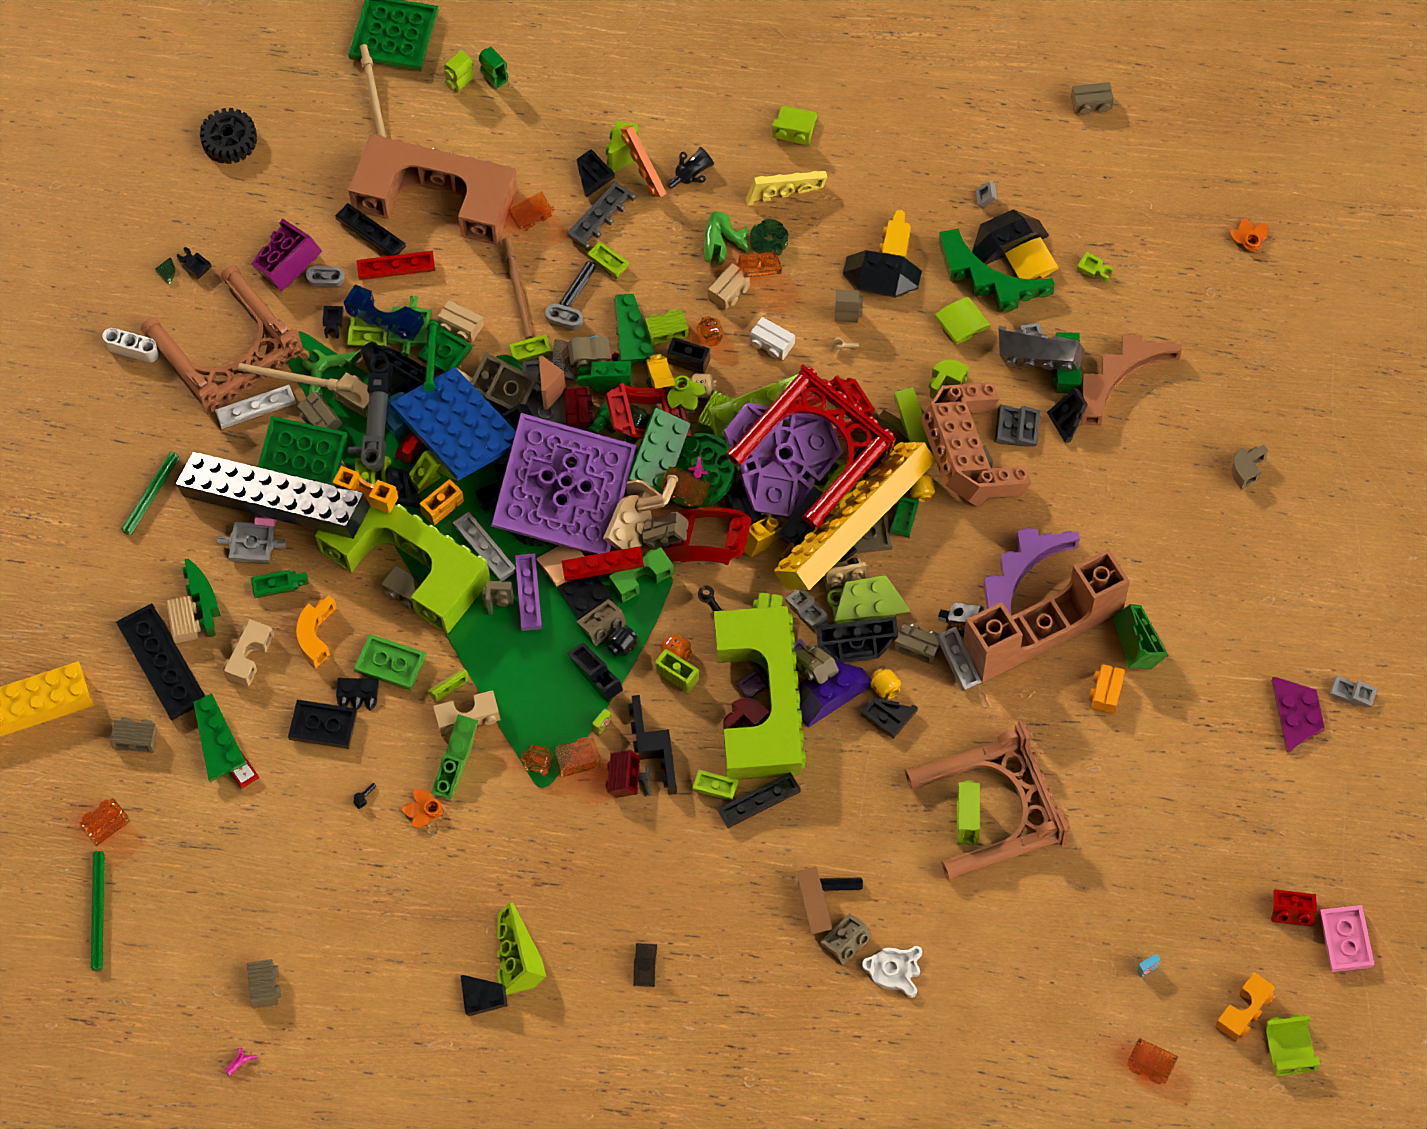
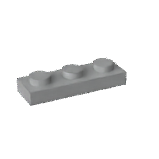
M954 627L936 635L961 691L981 683L982 681L957 628Z

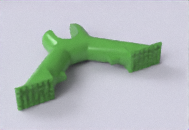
M314 349L312 354L319 361L311 363L304 358L302 365L311 372V377L322 378V373L328 367L339 366L342 368L344 365H347L351 368L362 355L360 349L357 352L329 356ZM310 384L309 395L314 391L323 395L322 386Z

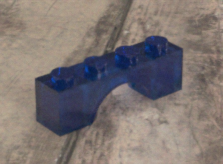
M356 284L343 302L346 312L350 316H357L370 325L375 324L386 332L391 331L402 339L407 338L413 341L424 325L422 313L406 306L395 312L378 310L374 306L375 300L372 291Z

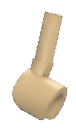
M839 337L835 338L830 344L835 345L832 348L834 353H838L842 348L859 347V343H847Z

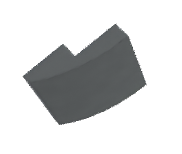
M1001 404L998 407L995 442L1015 446H1036L1041 410L1021 406L1018 409Z

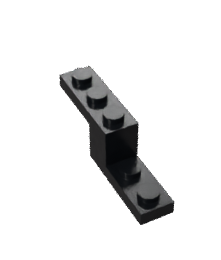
M633 695L632 703H629L628 706L629 715H634V722H631L632 734H636L637 741H633L634 752L639 754L640 760L660 758L661 769L666 770V775L662 776L663 786L668 788L669 795L677 794L669 729L644 732L640 695Z

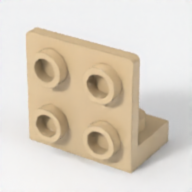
M858 558L859 563L848 565L847 561L836 563L823 576L826 591L835 588L842 589L846 581L866 578V563H861L860 558Z

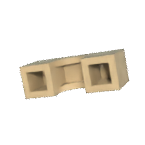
M249 620L248 624L243 626L240 633L241 637L234 644L232 655L223 666L227 680L246 687L250 686L257 672L255 662L247 659V655L254 650L266 653L274 637L272 627L253 620Z
M493 690L473 695L475 706L467 713L457 711L453 701L434 705L440 734L447 736L452 734L458 714L479 720L477 726L484 724L492 725L501 720Z

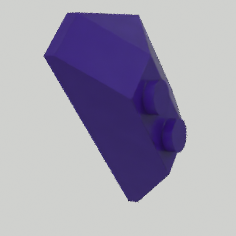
M835 661L839 671L833 677H828V680L820 684L815 680L810 681L808 678L800 682V709L797 710H801L802 721L808 728L871 687L872 679L863 668Z

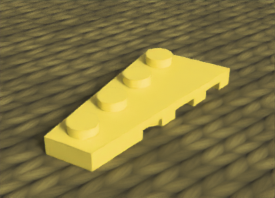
M826 171L788 175L778 174L754 178L746 197L747 206L754 205L756 200L762 199L763 202L771 201L773 196L781 195L783 198L788 197L795 191H798L800 194L821 189L828 178Z

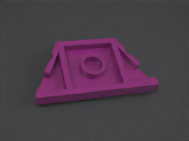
M1272 677L1271 681L1286 752H1291L1294 747L1305 743L1311 736L1317 735L1324 730L1325 726L1317 690L1278 677Z

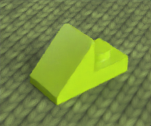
M430 450L423 452L409 473L411 480L419 488L418 493L441 477L437 472L441 463Z

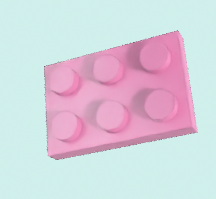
M1362 905L1320 910L1319 914L1331 972L1373 968L1374 960Z

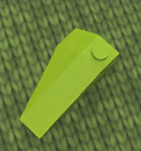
M510 902L497 914V938L500 939V950L497 951V958L500 959L497 981L505 986L506 995L533 989L546 978L542 958L514 903Z

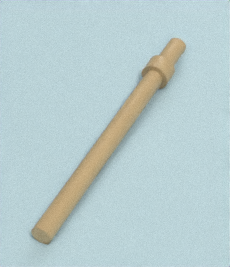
M363 44L360 46L362 54L361 63L362 67L365 68L378 135L386 138L372 70L373 61L369 55L368 46Z
M239 363L238 371L327 387L328 390L352 392L353 384L339 382L337 379L330 378L327 380Z

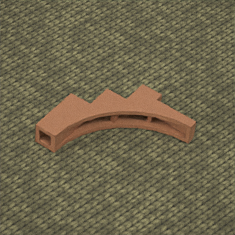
M1133 333L1123 335L1121 355L1115 353L1103 354L1101 375L1096 373L1083 374L1082 396L1088 405L1081 418V425H1101L1103 410L1113 389L1126 376L1139 368L1161 361L1180 360L1182 344H1176L1175 342H1142V335Z

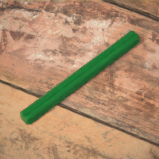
M103 851L93 852L91 969L93 971H101L103 969L105 854Z

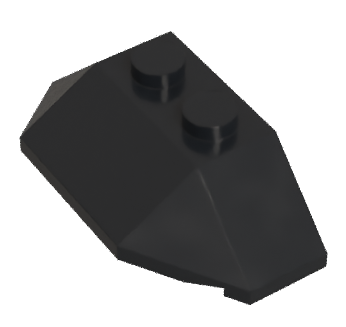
M1013 209L980 224L972 253L987 265L1005 257V253L1035 238L1041 237L1044 239L1049 234L1040 220Z
M869 250L847 256L843 269V276L857 290L895 298L918 289L922 270L904 257Z
M373 341L361 347L360 352L370 373H374L370 368V360L373 356L383 354L388 358L393 366V372L390 376L392 379L391 388L396 392L406 394L425 383L426 367L409 357L402 356L399 351L384 345H377ZM385 364L379 365L378 369L384 368Z
M870 616L832 621L816 626L817 645L833 657L835 661L841 663L879 658L898 637L896 616Z

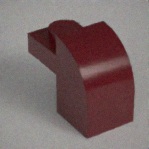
M738 699L732 703V712L723 720V731L724 729L738 728L743 722L748 727L759 726L769 718L770 711L755 699Z

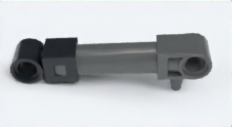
M377 354L370 360V368L374 373H369L367 392L369 393L366 435L363 436L362 446L348 448V453L361 454V461L370 472L380 471L385 464L386 441L384 440L387 403L388 398L391 397L392 379L390 376L393 372V366L383 354ZM385 364L384 368L378 369L379 365ZM372 457H377L373 463H369Z

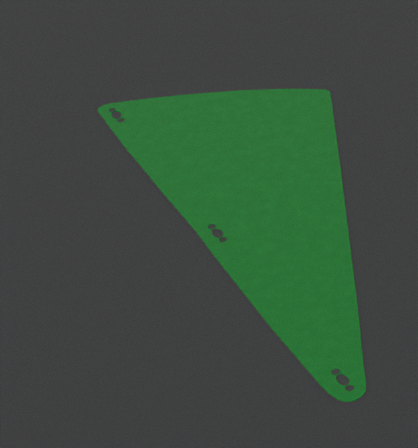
M298 331L302 347L309 352V359L307 360H311L313 363L319 361L312 354L314 349L321 351L326 356L337 355L336 352L312 336ZM300 356L287 361L293 373L310 376L311 372L303 367V359ZM354 364L351 368L347 365H344L342 368L339 366L328 367L322 373V379L329 380L332 378L339 381L345 373H348L351 376L359 377L364 384L368 385L369 374ZM298 382L305 396H309L310 384ZM321 387L323 393L321 396L342 421V425L337 430L348 433L342 460L348 469L355 471V458H361V454L348 453V448L362 446L363 436L366 435L367 417L364 418L335 400L332 390H328L327 387ZM391 389V396L397 394L396 391ZM385 427V456L391 458L389 468L405 469L410 473L423 452L429 451L424 446L411 466L395 458L396 451L411 432L410 429L396 440ZM495 460L459 481L438 473L441 476L440 479L418 493L422 500H424L449 479L461 489L464 502L458 507L456 506V509L438 522L435 527L444 536L449 535L458 545L468 547L471 553L476 556L478 555L453 526L454 521L470 512L515 567V555L535 553V557L538 558L559 546L553 543L546 544V542L543 543V546H538V543H535V547L530 546V543L525 545L522 543V540L518 541L511 532L491 527L496 505L484 511L475 492L499 482L497 480ZM381 470L376 472V481H382ZM403 506L409 514L419 516L428 526L431 524L422 515L421 508ZM611 545L610 552L617 551V549ZM395 547L418 586H420L430 574L431 569L421 565L418 560ZM582 552L584 556L593 555V554H589V553ZM537 561L536 568L542 629L522 631L517 572L502 581L512 583L513 605L501 607L493 604V614L489 615L487 608H484L481 592L448 635L446 634L479 693L493 690L501 719L497 721V724L534 784L538 787H548L555 781L592 731L593 721L603 710L607 709L612 701L610 699L607 702L593 688L567 653L584 642L606 663L607 668L620 680L622 685L636 663L662 612L673 584L672 576L659 583H656L649 575L638 577L636 581L639 584L640 594L622 603L610 586L609 576L612 573L598 575V578L612 596L613 603L622 610L627 622L624 628H631L638 637L636 639V647L627 656H620L618 654L614 656L607 648L609 646L607 639L597 646L592 644L590 637L578 627L577 618L557 591V587L550 577L546 576ZM489 570L491 581H498ZM531 746L539 748L536 749V752L533 754L528 752V749ZM534 754H539L543 758L544 766L542 768L549 770L547 775L539 773V770L542 768L534 764L532 759Z

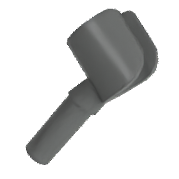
M645 766L646 773L641 774L639 772V780L642 781L646 796L648 797L651 796L648 784L650 774L649 768Z

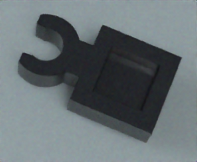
M187 247L183 248L184 253L187 254L186 256L177 254L178 261L183 263L184 268L197 279L202 277L212 267L211 263L199 253L192 255Z
M324 306L322 323L323 327H325V338L329 337L328 334L330 332H335V337L339 338L338 327H343V306Z

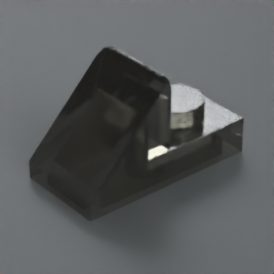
M636 943L633 986L655 987L657 944Z

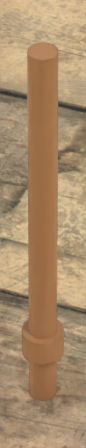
M504 238L502 240L505 249L504 258L508 262L525 339L527 340L533 338L515 263L516 254L512 250L510 238Z

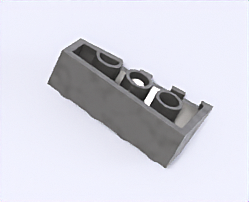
M999 326L1000 357L1007 366H1025L1031 369L1042 367L1047 370L1054 368L1063 371L1079 370L1084 349L1078 340L1053 336L1052 339H1049L1047 336L1036 332L1032 336L1025 334L1024 330L1015 329V332L1006 331V327Z

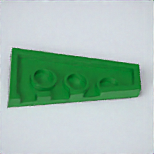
M618 294L614 298L615 319L617 320L616 335H618L617 347L620 354L618 360L631 361V364L646 363V360L650 359L651 355H655L635 296L634 294Z
M211 693L193 702L209 782L247 765L213 694Z

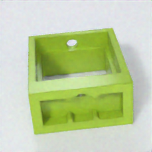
M966 780L958 784L957 845H978L980 832V783Z

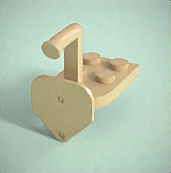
M675 475L667 476V484L662 495L644 481H628L626 484L627 496L622 498L617 504L603 539L617 550L642 546L643 532H645L644 524L651 520V510L662 508L669 503L675 485L678 482V477Z

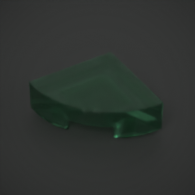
M168 258L155 268L156 272L168 284L174 278L175 266L171 258Z

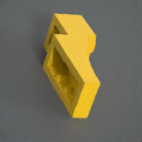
M661 354L651 355L650 359L646 360L652 386L658 389L675 385L667 358L665 356L662 357Z

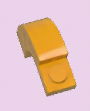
M330 595L325 599H321L315 608L308 604L301 612L297 622L296 632L301 652L315 669L330 656L328 646L316 636L319 625L337 609L335 600Z

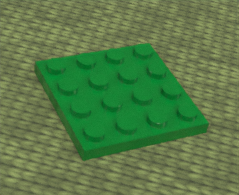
M365 0L348 53L349 59L361 61L360 46L366 44L373 63L421 71L439 7L405 0Z
M271 416L258 467L333 485L332 482L340 468L348 433Z

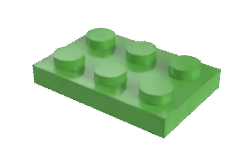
M369 634L354 667V671L411 691L425 661L426 653Z

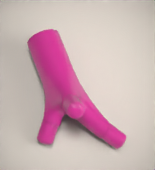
M698 457L695 467L689 468L690 472H694L696 478H700L702 474H707V471L703 470L701 466V457Z
M238 1048L235 1059L224 1071L231 1076L243 1063L257 1059V1055L243 1056L242 1048Z

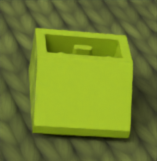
M616 121L615 127L610 130L609 138L611 143L607 144L606 155H608L606 165L614 173L635 162L630 156L631 150L621 138L622 132L620 129L625 126H633L639 137L638 124Z

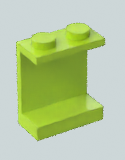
M1295 1014L1286 1019L1273 1017L1267 1021L1265 1033L1275 1077L1318 1070L1320 1066L1319 1057L1314 1055L1308 1027L1310 1015Z

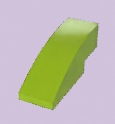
M914 388L895 392L894 401L909 438V443L925 442L927 447L931 448L920 419L923 414Z

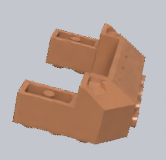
M994 383L942 386L920 419L933 455L937 460L936 463L944 485L977 507L982 506L987 498L1021 496L1031 484L1026 467L991 469L970 414L990 412L1000 399Z

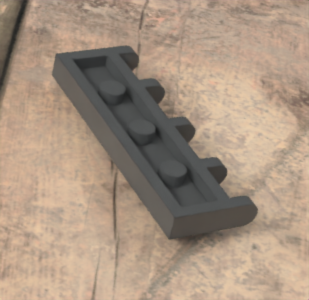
M614 182L567 232V237L588 250L590 245L587 241L592 236L599 238L601 233L598 229L604 223L611 225L613 223V220L610 218L616 210L623 212L625 207L622 204L628 198L634 201L636 196L617 182Z

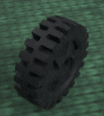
M226 108L221 109L222 113L216 110L214 111L215 116L209 114L208 120L204 119L203 125L201 124L200 139L205 153L216 162L219 159L220 163H224L225 160H227L228 164H232V160H235V163L240 162V157L243 160L246 159V154L250 155L256 147L255 144H257V133L252 118L245 112L241 113L239 109H236L234 112L233 108H229V111L226 112Z

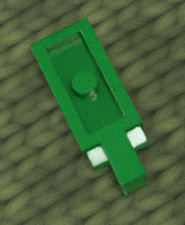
M290 570L251 577L255 599L299 589V586L309 584L306 572L296 574V571Z

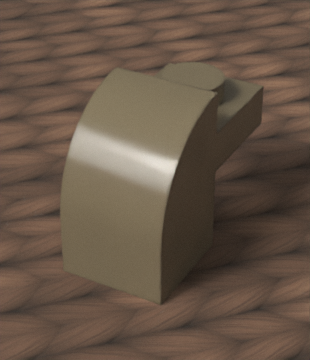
M1265 445L1258 448L1254 447L1248 453L1244 448H1241L1236 453L1232 465V476L1241 490L1258 481L1260 470L1256 465L1266 460L1268 449Z

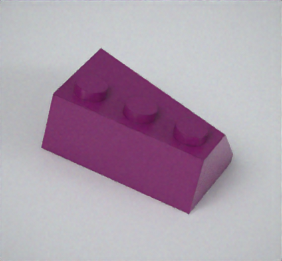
M282 218L279 222L281 227L277 232L273 231L270 236L272 239L270 243L262 247L251 263L264 278L280 291L287 288L322 252L308 234Z

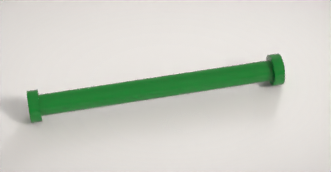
M434 320L427 323L429 333L426 381L423 384V389L426 392H433L435 390L433 380L436 331L439 328V324Z

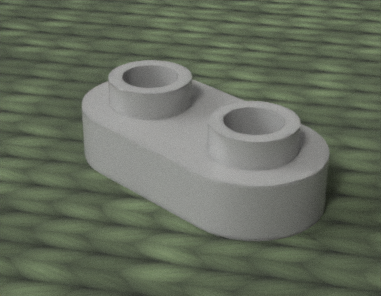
M313 266L307 270L306 279L311 286L339 287L344 283L345 275L340 267Z
M551 304L545 310L546 319L551 324L568 329H578L583 324V314L577 309L560 304Z

